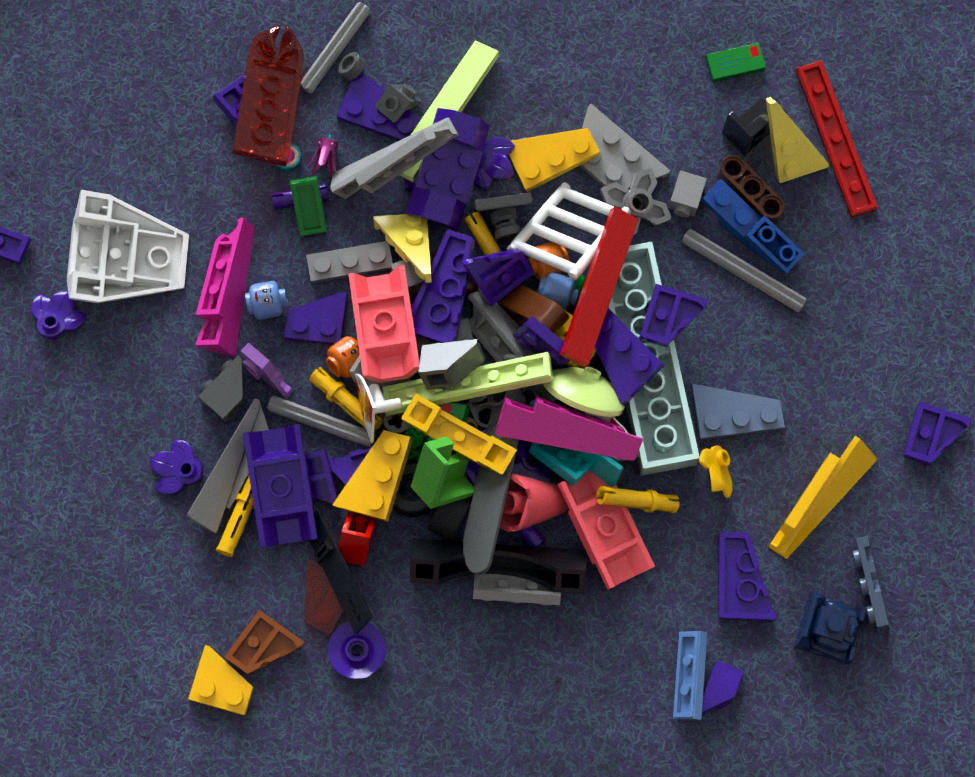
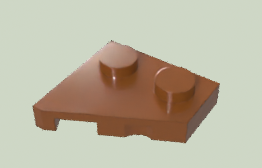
M258 610L224 658L247 675H250L304 646L305 642L261 610Z

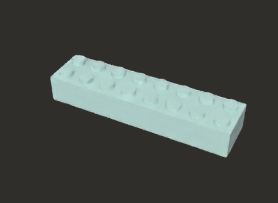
M652 242L629 246L609 304L610 310L638 338L641 334L655 285H662ZM641 340L665 366L626 404L631 433L643 439L638 451L639 456L637 457L640 475L696 466L700 457L674 340L667 347Z

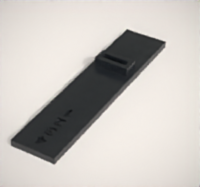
M316 510L314 516L318 539L309 540L315 551L314 556L317 562L321 563L354 633L358 634L373 618V615L321 510Z

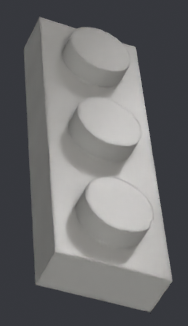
M387 241L306 255L311 284L348 278L350 273L365 275L391 270V264H393L390 245Z
M476 574L474 578L473 599L560 605L561 592H554L543 585L515 576Z

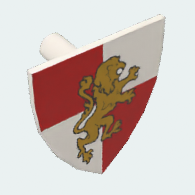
M355 374L364 423L370 442L374 443L375 414L399 410L402 408L400 398L384 401L379 384H372L368 387L361 374Z

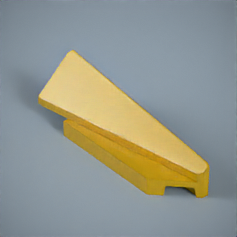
M855 436L840 458L830 452L768 548L787 559L876 462V456L860 438Z

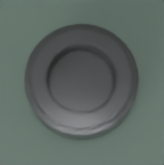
M356 52L349 53L341 60L338 72L346 80H353L363 71L365 60Z

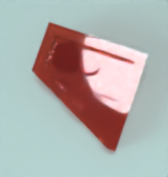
M309 559L307 561L304 622L320 632L331 636L344 610L322 565Z

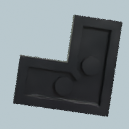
M764 99L758 100L740 117L733 111L727 115L722 134L744 156L770 134L767 105Z

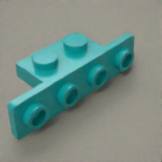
M535 400L529 404L530 407L533 406ZM533 443L529 450L530 454L572 486H575L591 471L608 485L614 487L623 471V467L609 456L540 443Z

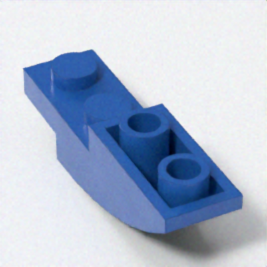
M722 179L700 200L719 218L717 222L761 259L782 273L787 274L805 254L765 215L761 217Z

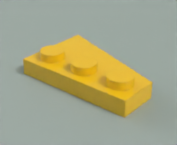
M584 128L512 140L511 142L515 145V148L509 154L523 186L528 192L601 155V152L590 130Z
M383 430L332 506L388 522L413 439L409 436Z

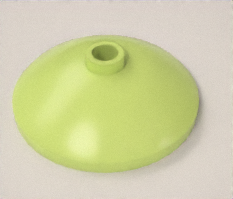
M579 367L552 370L553 381L543 383L545 389L558 400L590 414L616 417L621 415L625 408L621 404L612 383L601 376L600 371L592 367H585V369Z

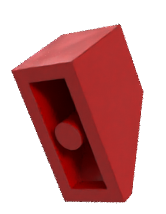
M348 512L339 542V549L348 564L366 565L378 519Z

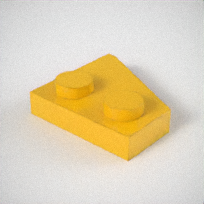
M205 645L188 699L245 716L254 687L210 646Z

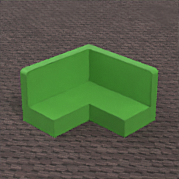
M448 436L424 443L411 484V488L430 509L471 497L475 489L464 477L469 459L458 453L451 455L454 443Z

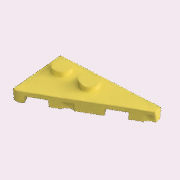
M771 97L766 98L775 176L778 182L783 183L828 168L829 163L807 139L782 107Z
M407 214L373 216L374 228L376 230L381 229L385 234L386 241L395 247V251L406 263L410 261L415 267V273L421 279H424L426 283H431L427 219Z

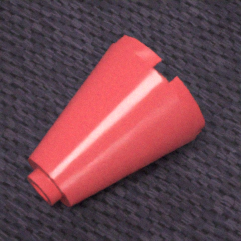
M512 473L500 528L507 532H516L564 514L569 507L559 486Z

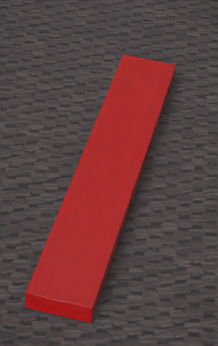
M822 60L797 67L795 70L850 217L854 218L877 211L876 200Z
M616 206L610 209L560 352L561 356L582 367L589 365L639 220Z

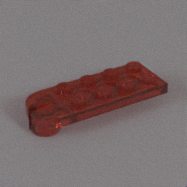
M275 25L257 34L249 47L231 154L286 167L290 152L304 52L294 32L289 27H285L280 39L277 55L275 42L281 25Z

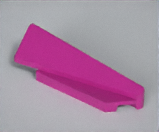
M245 218L237 220V228L228 236L222 234L215 240L196 315L205 321L195 345L198 348L229 357H235L255 229Z
M536 396L532 407L505 397L496 428V434L502 437L630 461L636 459L643 441L640 437L624 432L625 429L617 424Z

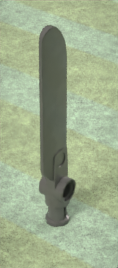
M507 354L504 355L503 361L521 358V356ZM522 388L487 395V400L492 405L486 435L490 437L492 435L517 449L519 440L498 436L496 428L505 397L526 404ZM516 453L503 476L481 465L479 467L463 538L465 562L469 570L474 574H485L492 564Z

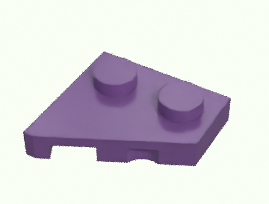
M247 343L241 350L244 359L242 363L247 367L245 369L246 372L257 381L262 378L287 399L294 390L283 382L284 378L270 360L250 343Z

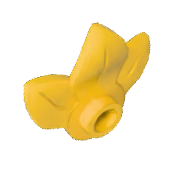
M719 445L713 446L711 449H703L700 454L699 463L705 469H709L712 492L722 490L724 496L730 498L733 487L728 471V466L730 465L728 452Z

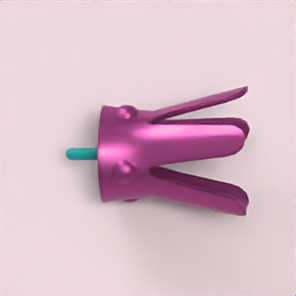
M331 135L328 138L322 137L318 139L317 150L307 166L310 167L316 157L312 170L313 174L321 166L325 165L326 160H328L327 167L330 177H332L333 171L336 172V153L339 143L331 139Z

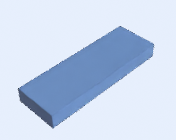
M679 632L673 719L701 720L707 632Z

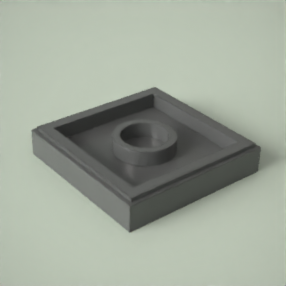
M530 192L473 200V210L483 211L531 204L532 197Z

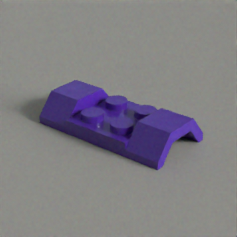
M437 108L433 124L448 117L451 119L458 135L421 160L405 214L425 218L445 225L451 230L458 231L465 206L468 204L490 126L483 120L465 113Z
M300 424L243 433L260 548L318 539Z

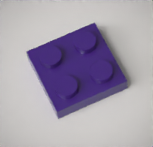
M531 316L513 334L517 338V343L526 351L531 350L535 354L548 352L553 369H559L570 362V360L560 355L564 342L534 316Z

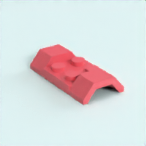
M405 265L398 266L389 274L364 277L356 273L348 274L363 378L377 383L408 379L419 371L420 362Z
M591 471L575 486H572L566 480L558 484L570 509L568 514L591 563L596 564L607 590L655 567L628 508L597 503L598 499H603L596 498L598 488L600 486L611 487Z

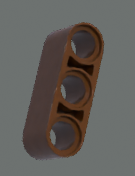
M735 155L726 157L719 169V180L722 179L761 217L765 215L774 225L777 224L784 211L783 200L743 159ZM734 168L737 170L738 175L731 176L727 174L725 169ZM752 187L757 191V194L749 195L744 189ZM764 207L774 208L777 214H767L764 211Z
M519 284L498 303L505 312L508 311L511 314L510 317L516 322L523 324L531 316H534L554 334L569 319L567 312L556 302L522 284Z

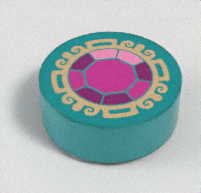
M292 143L278 145L273 153L274 163L282 171L290 172L295 170L301 163L299 148Z

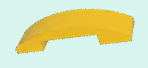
M418 394L414 395L401 417L403 421L434 440L448 436L454 443L453 451L502 476L517 452V449L492 435L491 437L441 410V407Z

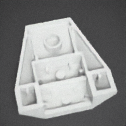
M81 190L71 233L67 271L69 299L103 303L184 289L189 234L110 194Z

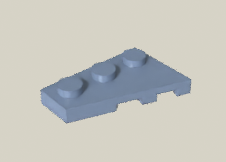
M697 384L691 385L700 440L784 430L785 428L780 400Z
M868 536L856 538L858 550H854L853 554L857 568L863 567L865 578H861L860 583L863 595H870L872 606L866 607L870 624L876 623L878 630L889 628Z

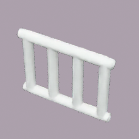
M564 182L507 247V250L517 248L524 255L567 272L572 280H577L592 263L604 226L557 208V205L564 198L607 216L610 209L614 206L574 191L569 184ZM623 207L621 209L627 212L628 214H631V210L628 207ZM550 216L598 236V238L592 245H589L541 224ZM535 234L581 253L583 256L575 264L529 245L526 242Z

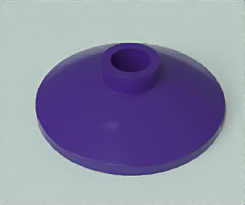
M346 622L333 632L328 643V657L331 665L339 674L350 679H363L373 675L382 666L386 656V644L383 635L370 623H367L358 634H355L350 623ZM353 647H362L363 653L360 656H354L352 654Z

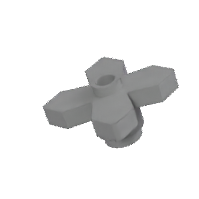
M652 168L634 174L630 189L617 182L600 188L604 203L616 206L619 209L628 207L631 210L630 215L639 219L634 234L638 231L641 218L653 225H658L671 219L666 203L654 200L651 196L658 183ZM633 199H636L639 203L637 209L633 206Z

